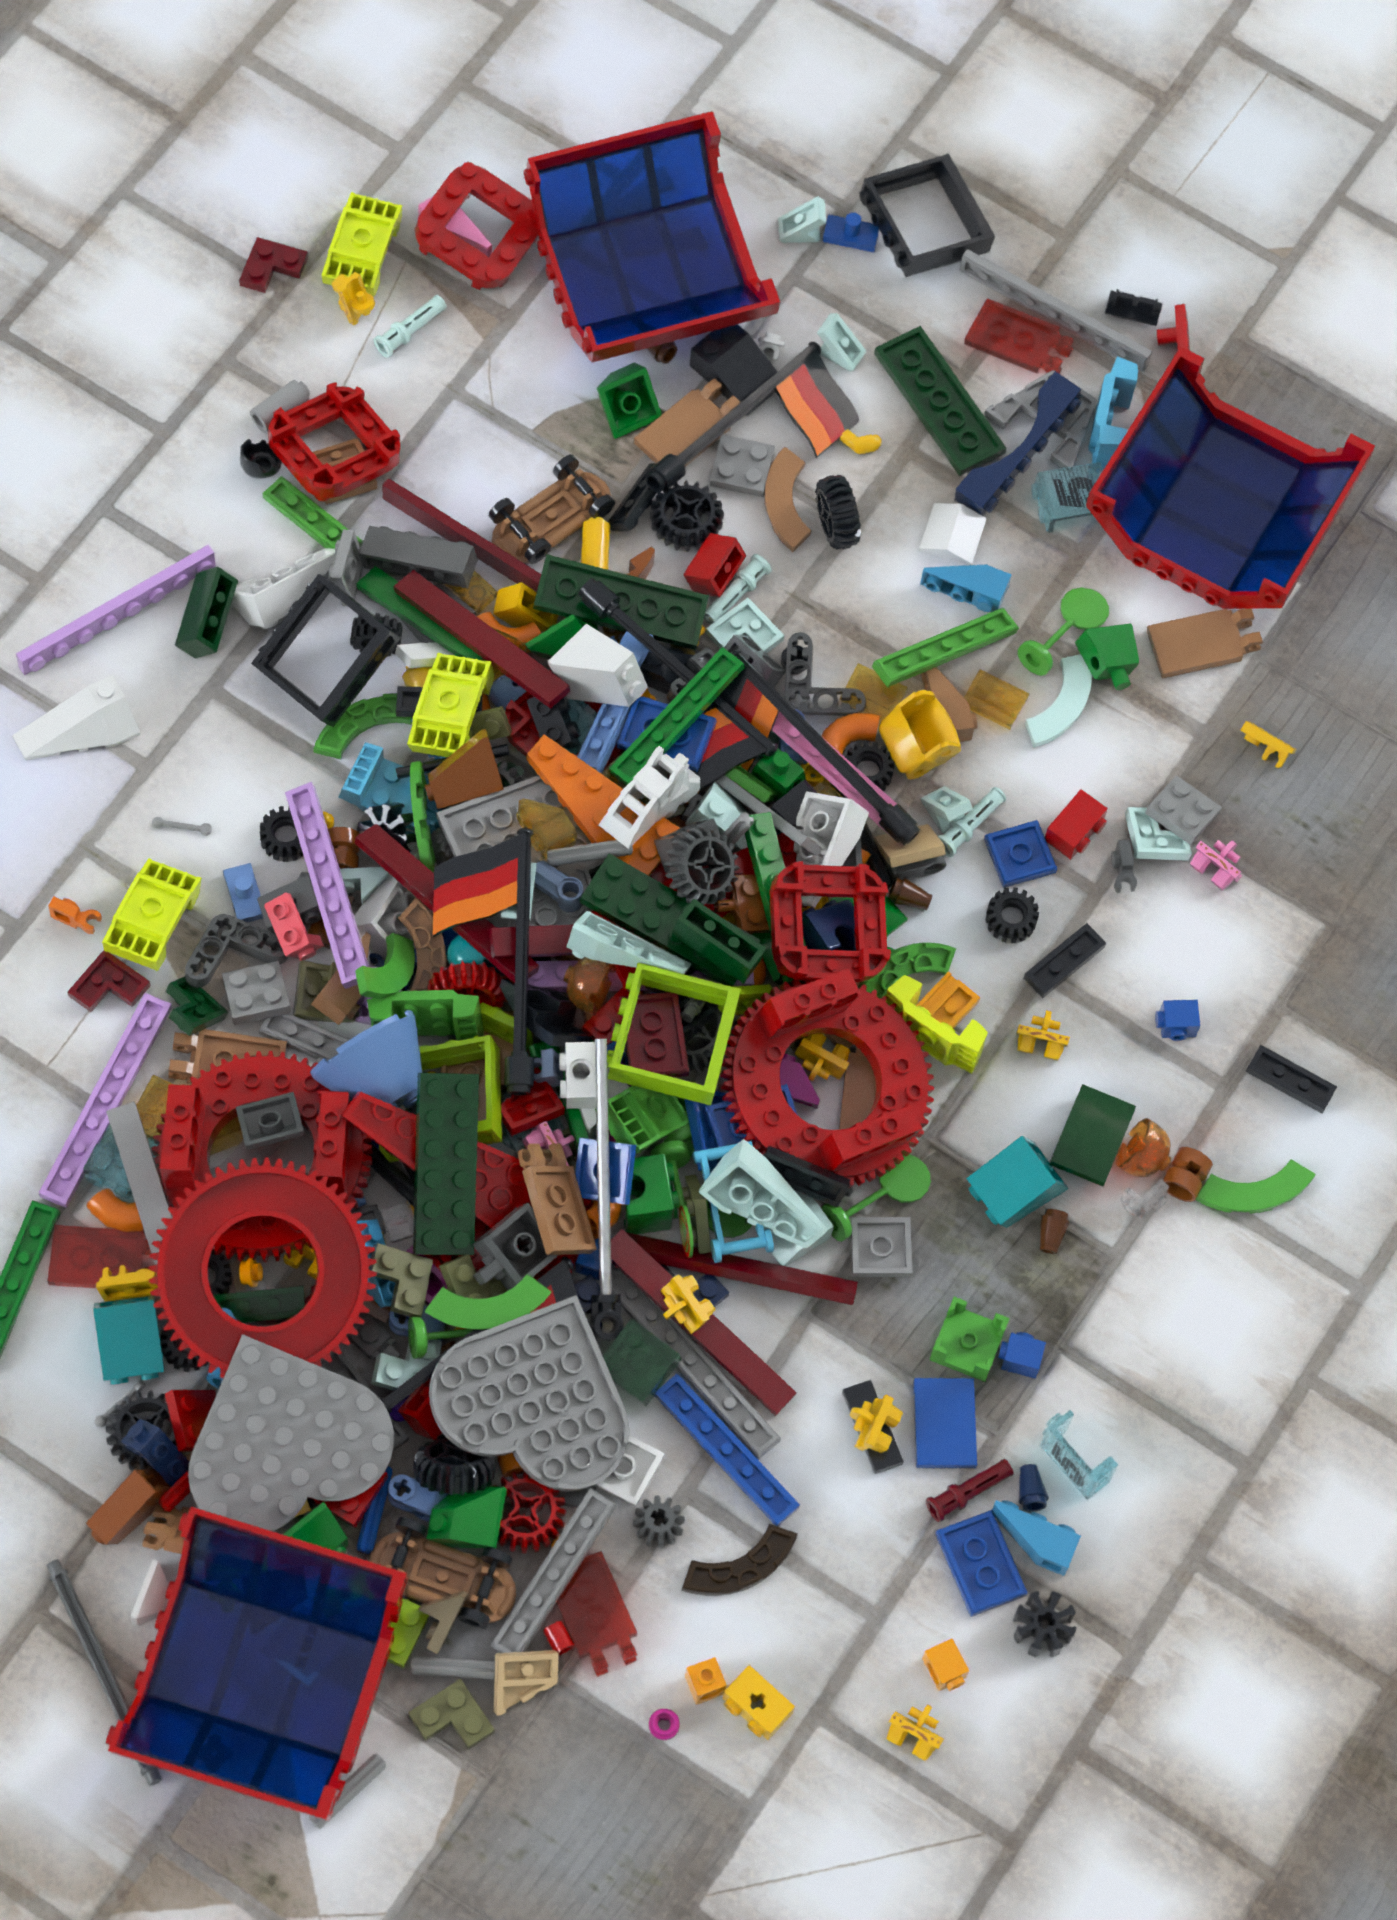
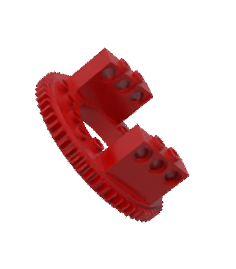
M849 968L813 982L802 980L801 984L799 980L794 979L791 982V986L784 982L780 986V990L776 986L773 987L770 995L765 992L760 997L761 1001L756 999L753 1002V1009L747 1008L744 1012L746 1017L741 1016L737 1021L739 1026H735L731 1031L734 1036L728 1038L727 1043L731 1047L726 1048L724 1055L729 1058H725L722 1062V1066L727 1069L721 1072L720 1077L728 1080L721 1085V1089L728 1091L722 1099L723 1101L732 1102L725 1110L726 1112L734 1113V1116L729 1120L730 1123L739 1124L735 1133L746 1134L744 1139L747 1142L751 1141L753 1147L762 1155H764L769 1145L850 1179L848 1188L854 1185V1181L858 1186H861L865 1183V1178L870 1183L876 1179V1175L879 1178L886 1174V1170L890 1172L896 1167L895 1163L899 1165L904 1160L903 1155L907 1157L912 1152L910 1147L914 1148L919 1143L916 1137L920 1138L924 1134L922 1127H925L929 1122L925 1117L932 1112L927 1105L934 1102V1098L928 1096V1094L934 1091V1087L929 1085L928 1082L934 1078V1075L927 1073V1070L932 1067V1063H926L924 1060L929 1053L922 1052L921 1050L925 1043L924 1041H917L916 1036L919 1034V1031H912L910 1029L913 1022H905L902 1017L903 1011L897 1013L895 1011V1003L889 1006L886 1003V996H883L881 999L876 996L877 990L875 989L871 993L867 992L865 984L858 988ZM812 1034H831L846 1039L860 1049L868 1059L876 1081L874 1104L864 1121L858 1122L847 1129L828 1130L807 1123L791 1109L781 1089L780 1066L786 1050L796 1040Z
M257 1051L255 1057H250L249 1053L245 1052L242 1059H239L237 1055H233L231 1062H227L224 1058L221 1059V1066L217 1067L213 1063L210 1064L211 1071L205 1072L203 1069L200 1070L201 1077L196 1079L192 1076L190 1078L191 1085L169 1084L166 1114H161L164 1124H157L156 1126L160 1135H154L153 1140L158 1146L151 1147V1151L154 1156H157L154 1157V1161L169 1207L178 1209L179 1205L175 1198L180 1197L186 1200L187 1196L184 1192L186 1187L195 1191L194 1180L197 1179L204 1185L206 1183L204 1174L208 1173L212 1176L210 1171L212 1145L223 1127L238 1117L236 1107L294 1092L301 1122L314 1141V1158L307 1176L314 1169L317 1170V1181L327 1176L326 1187L336 1183L338 1187L335 1194L339 1195L346 1192L347 1196L343 1203L354 1202L353 1209H357L359 1207L358 1202L354 1198L363 1199L364 1194L360 1188L368 1187L367 1179L364 1177L371 1176L370 1168L366 1166L372 1165V1157L368 1156L373 1153L372 1145L368 1144L372 1140L341 1116L351 1102L349 1092L331 1091L313 1079L310 1072L318 1064L317 1062L310 1067L308 1058L298 1062L296 1054L287 1059L285 1052H281L279 1057H274L273 1051H269L267 1056H262L261 1052ZM255 1216L241 1220L229 1227L216 1241L214 1252L215 1255H218L225 1250L227 1259H231L236 1253L240 1262L244 1260L246 1255H249L250 1259L256 1260L257 1256H261L263 1262L267 1263L269 1255H273L277 1262L280 1261L282 1253H285L288 1259L292 1258L293 1250L302 1255L304 1244L311 1249L313 1248L304 1234L289 1222L270 1216Z
M265 1157L262 1166H259L256 1158H252L250 1167H247L243 1159L239 1160L238 1169H235L231 1162L227 1163V1173L216 1167V1178L213 1179L210 1174L205 1173L206 1183L204 1185L196 1179L193 1181L196 1188L195 1191L187 1187L184 1189L187 1196L186 1200L180 1197L175 1198L179 1208L168 1207L167 1210L173 1217L171 1219L162 1217L161 1221L167 1228L156 1230V1233L162 1237V1241H152V1245L157 1247L159 1252L149 1255L150 1258L157 1261V1264L148 1266V1270L156 1272L157 1276L148 1279V1281L158 1285V1288L150 1292V1295L160 1296V1300L153 1304L154 1308L164 1309L157 1317L158 1319L169 1320L163 1327L164 1331L175 1330L170 1337L171 1341L182 1339L178 1347L180 1351L188 1347L190 1348L187 1356L189 1360L198 1355L197 1366L199 1367L209 1362V1373H212L219 1367L220 1378H224L242 1334L321 1367V1358L329 1363L332 1362L331 1351L339 1355L342 1353L338 1345L340 1342L348 1346L350 1345L346 1335L348 1333L357 1335L358 1332L353 1327L354 1323L364 1324L359 1313H369L370 1311L363 1305V1302L373 1301V1297L368 1295L366 1290L376 1288V1285L368 1282V1278L377 1276V1272L368 1270V1266L377 1262L375 1259L368 1258L367 1256L375 1251V1248L365 1246V1243L372 1236L362 1235L361 1233L367 1227V1223L357 1224L356 1221L362 1214L361 1212L353 1214L350 1212L355 1205L354 1202L343 1203L347 1196L346 1192L336 1195L335 1192L338 1187L336 1183L326 1187L327 1176L317 1181V1170L315 1169L308 1176L305 1175L306 1165H301L297 1171H294V1161H290L286 1168H283L281 1159L278 1158L274 1166H271L269 1158ZM255 1216L275 1217L295 1226L310 1242L317 1261L316 1285L307 1304L292 1318L271 1326L248 1325L229 1316L216 1302L208 1282L209 1257L218 1238L235 1223Z

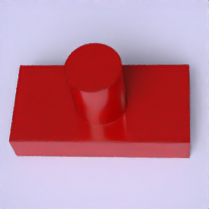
M1185 304L1174 305L1176 327L1156 329L1158 345L1177 343L1178 349L1182 346L1190 351Z

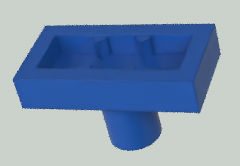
M854 212L847 214L846 218L828 214L822 242L875 252L879 228L873 223L861 221V216Z

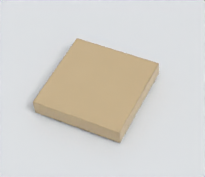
M929 824L917 826L921 831L906 846L901 842L897 843L888 834L874 837L880 853L892 868L944 856L946 854L945 845Z

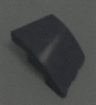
M502 979L500 988L511 1009L514 1011L515 984L507 979ZM528 984L527 1028L550 1046H565V1042H590L592 1038L590 1034L572 1025L579 1002L560 991Z

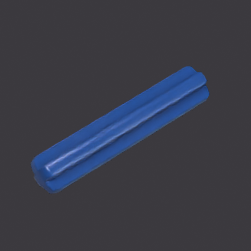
M389 1466L384 1471L388 1474L387 1480L364 1515L357 1543V1551L364 1554H371L375 1545L389 1482L393 1473L392 1468Z

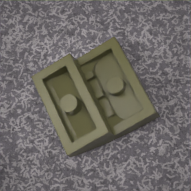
M301 960L298 967L294 1016L305 1020L334 1022L311 1004L337 971L335 962H332L329 966ZM356 1014L351 1020L345 1017L341 1023L354 1022Z

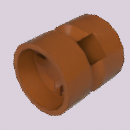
M347 827L329 828L328 832L339 868H358L359 856L357 854L360 848L355 844V838L360 833Z
M1180 1147L1171 1163L1173 1167L1168 1169L1161 1186L1171 1196L1185 1202H1193L1200 1192L1202 1181L1206 1180L1213 1163L1208 1156L1196 1149Z

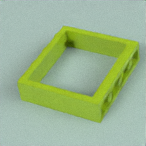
M637 963L635 974L629 972L625 989L630 990L628 999L622 997L618 1015L623 1016L621 1025L615 1023L611 1041L616 1042L614 1051L608 1049L607 1068H609L607 1078L711 1106L741 989ZM641 985L724 1006L704 1085L620 1064Z
M476 1035L473 1038L460 1041L449 1040L444 1044L419 1046L422 1071L439 1068L444 1065L450 1066L485 1059L486 1119L478 1121L477 1141L486 1145L502 1142L500 1048L490 1035L481 1037ZM379 1145V1150L389 1162L400 1161Z

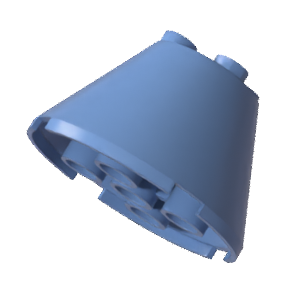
M407 1010L404 1012L406 1017L399 1019L397 1014L356 1035L336 1049L338 1052L336 1056L328 1061L326 1058L322 1059L311 1070V1076L315 1081L331 1091L349 1092L351 1101L359 1091L397 1108L402 1105L405 1108L417 1103L418 1073H422L414 1013L411 1010Z

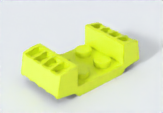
M351 192L346 206L343 208L328 250L327 259L321 274L323 284L331 285L340 274L350 277L356 272L361 275L367 293L375 297L380 285V269L392 236L397 237L400 228L403 205Z
M442 653L437 654L432 668L428 671L413 715L412 728L407 742L412 752L449 757L470 739L469 731L482 691L483 694L489 695L494 680L492 661Z
M148 858L141 871L135 876L113 916L111 925L102 941L104 951L158 971L166 958V944L185 909L192 910L200 894L202 878Z
M903 975L887 989L886 1003L889 1006L895 1003V1011L897 1013L903 1011V1020L905 1022H913L910 1029L912 1031H919L916 1039L917 1041H924L925 1044L921 1047L923 1051L928 1052L929 1055L945 1066L955 1065L972 1074L981 1056L988 1032L976 1020L972 1019L960 1036L956 1034L949 1024L945 1022L940 1023L931 1017L927 1009L922 1006H916L923 984Z

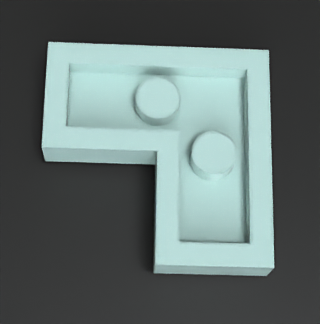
M746 598L708 626L705 633L720 649L726 646L733 635L748 636L765 653H768L783 642L785 636L749 598Z
M1127 808L1125 818L1135 859L1182 861L1190 859L1192 855L1190 844L1171 831L1160 830L1158 822L1145 814L1147 808Z
M428 1340L427 1353L421 1359H413L409 1343L405 1360L384 1353L378 1354L371 1384L395 1391L439 1356L442 1341Z

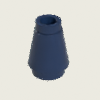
M1026 1464L1020 1467L1019 1503L1025 1511H1040L1047 1506L1046 1501L1049 1499L1037 1465Z

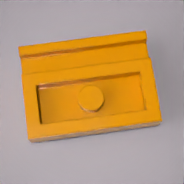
M948 971L916 1006L924 1007L930 1012L931 1017L940 1023L945 1022L954 1029L979 1003L980 997L959 979L956 980L952 977V974Z

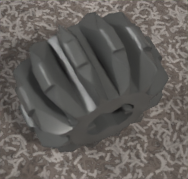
M656 1495L654 1497V1504L645 1499L642 1503L644 1509L636 1508L635 1515L638 1518L633 1520V1527L639 1528L637 1532L638 1539L648 1536L646 1540L647 1546H651L653 1540L657 1541V1546L660 1549L664 1546V1540L673 1545L675 1543L674 1535L681 1536L683 1533V1529L679 1525L685 1523V1517L678 1515L681 1512L680 1505L670 1507L672 1503L670 1497L665 1500V1503H660V1496ZM657 1517L664 1519V1523H661L660 1526L654 1525V1519L657 1521Z

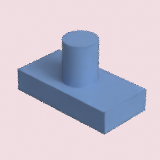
M251 863L223 870L236 918L245 922L263 919L257 900L261 895Z

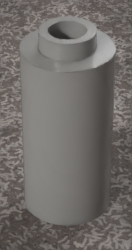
M292 380L251 409L250 416L255 425L263 433H267L273 413L281 407L286 412L309 401L310 391L303 382Z

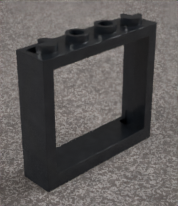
M949 153L864 179L859 193L860 200L868 208L873 224L876 227L878 226L885 246L890 248L894 255L896 266L901 268L905 277L961 261L967 249L978 255L990 252L995 234ZM938 178L971 239L913 256L880 195Z
M318 574L311 584L308 583L306 591L301 598L291 605L288 615L282 623H279L274 628L272 636L267 643L258 649L259 653L251 664L320 721L334 727L401 637L331 580ZM331 592L378 631L320 706L279 673L274 666Z

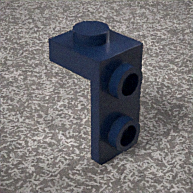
M142 1419L134 1424L120 1441L126 1449L143 1457L170 1487L189 1470L190 1461L181 1451H178V1448L159 1427Z

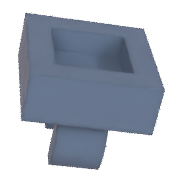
M552 1048L541 1050V1058H534V1067H542L540 1073L534 1074V1081L537 1083L546 1081L551 1087L560 1086V1081H563V1071H560L559 1054Z

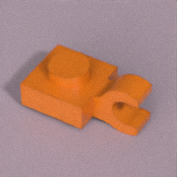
M53 896L48 905L51 918L75 929L80 927L88 934H94L95 929L94 926L89 925L87 922L90 919H95L99 922L102 920L101 913L97 910L90 909L81 912L78 905L67 898L61 900Z

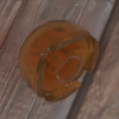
M584 957L578 960L575 966L569 965L563 981L568 983L566 993L573 1005L594 1016L596 1014L595 1009L600 1010L609 992L612 982L609 981L608 975L609 972L615 974L616 964Z
M1144 1118L1129 1132L1128 1135L1132 1138L1127 1146L1125 1143H1122L1115 1162L1116 1166L1125 1173L1142 1178L1152 1176L1159 1170L1164 1171L1171 1161L1169 1156L1171 1142L1166 1131L1155 1121Z

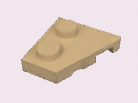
M546 1650L495 1653L494 1713L496 1715H503L506 1713V1709L520 1701L524 1703L533 1698L537 1692L545 1691L558 1684V1652Z

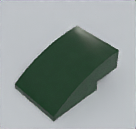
M1082 1084L1049 1165L1104 1187L1136 1106Z

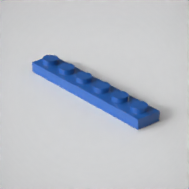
M678 1374L674 1375L655 1392V1398L775 1526L782 1524L799 1509L800 1504Z

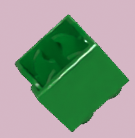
M664 1154L635 1158L631 1195L638 1198L630 1200V1205H626V1219H623L625 1232L638 1235L670 1230L673 1219H678L679 1197L677 1191H673L672 1163L667 1164Z

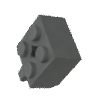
M529 1203L512 1210L472 1244L482 1256L481 1260L485 1264L473 1277L479 1285L495 1277L509 1291L527 1274L533 1277L558 1256L546 1255L535 1214Z

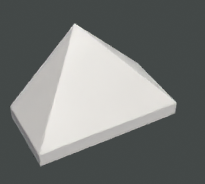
M152 1559L130 1616L133 1625L140 1626L157 1618L160 1610L165 1611L168 1599H165L168 1582L158 1560Z

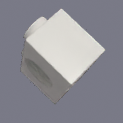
M565 1042V1053H559L560 1071H565L566 1078L565 1081H560V1098H566V1109L596 1108L595 1042ZM576 1072H585L588 1077L578 1079L574 1074Z

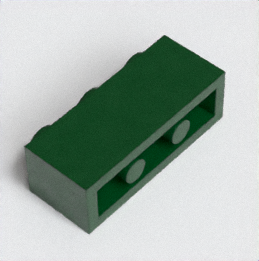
M220 567L196 573L175 642L176 647L195 659L217 652L238 580Z
M695 899L691 901L677 919L672 931L673 936L743 984L758 966L766 951L764 946Z

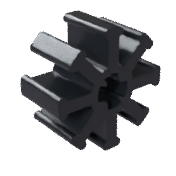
M395 802L369 807L365 810V814H368L371 820L361 821L357 824L358 832L365 831L374 824H378L409 852L412 850L409 849L407 844L417 842L415 833L406 831V826L414 821L413 813L401 814L402 808L405 806L403 803Z
M1036 1591L1031 1593L1026 1601V1605L1030 1607L1031 1611L1023 1608L1022 1604L1018 1606L1013 1622L1019 1621L1026 1624V1626H1018L1013 1636L1016 1643H1020L1022 1639L1033 1635L1035 1640L1031 1644L1028 1654L1034 1657L1038 1656L1042 1649L1041 1642L1045 1641L1050 1651L1049 1656L1054 1657L1059 1655L1063 1648V1643H1060L1058 1638L1065 1640L1069 1644L1077 1628L1075 1626L1069 1627L1062 1624L1064 1622L1070 1623L1076 1612L1073 1605H1069L1068 1609L1056 1613L1054 1608L1057 1606L1061 1594L1055 1591L1051 1592L1047 1600L1049 1603L1048 1607L1044 1608L1039 1598L1040 1592ZM1043 1619L1049 1622L1047 1629L1040 1627Z

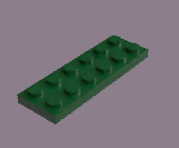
M921 326L875 347V356L959 476L1006 453L1007 448Z
M546 554L533 609L563 617H569L573 614L583 622L626 632L613 618L609 619L606 617L601 619L582 603V598L578 593L581 587L589 579L593 578L596 581H601L620 598V609L648 634L653 635L655 640L696 650L709 595Z
M609 853L583 893L579 903L642 939L691 963V967L715 981L733 987L737 981L736 978L672 935L677 919L690 904L686 901V897L676 896V891ZM735 926L737 929L748 935L756 942H760V939Z
M418 1073L413 1254L474 1255V1246L472 1244L475 1242L479 1074Z

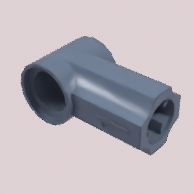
M544 860L536 864L534 886L557 901L558 906L563 911L575 912L579 910L582 906L579 903L583 895L582 882L575 877L566 876ZM566 892H574L577 895L575 897H566L564 894Z

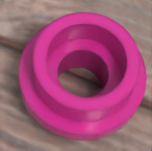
M658 1709L649 1719V1730L659 1740H669L679 1731V1718L670 1709ZM666 1720L669 1722L670 1727L667 1730H662L659 1728L658 1723Z

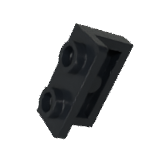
M566 696L551 709L535 697L527 700L540 738L545 734L560 746L570 750L581 746L578 739L581 733L576 722L571 721L568 711H571V706Z

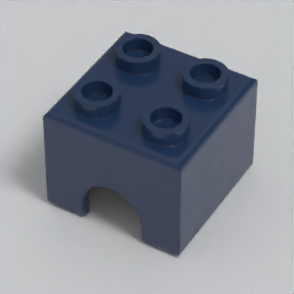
M849 899L838 903L836 900H832L820 909L815 910L814 907H811L802 913L803 936L807 949L856 951L854 906Z

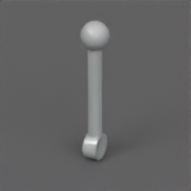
M155 817L152 820V824L156 828L166 826L200 831L204 836H208L212 832V827L208 823L199 826L165 821L161 817Z
M142 1380L138 1381L133 1386V1389L116 1404L123 1406L126 1396L132 1398L137 1392H141L146 1384ZM116 1404L104 1415H99L95 1418L96 1426H105L109 1415L116 1412Z

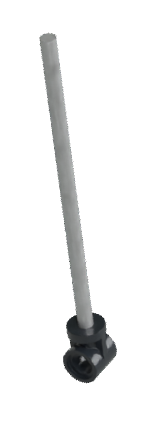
M595 1039L600 1294L591 1295L590 1324L597 1338L613 1340L622 1333L624 1323L621 1317V1294H612L607 1039ZM606 1316H609L613 1321V1328L608 1333H604L600 1329V1321Z

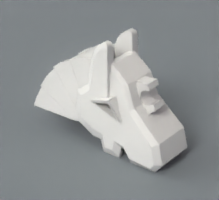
M658 746L650 756L647 764L620 792L621 794L609 807L607 814L598 825L629 849L657 821L664 817L667 819L672 816L680 804H686L700 790V777L688 768L689 759L683 754L679 753L672 759L667 754L663 755L664 749ZM646 796L650 801L644 806L638 799H643ZM626 807L638 815L633 825L619 814Z

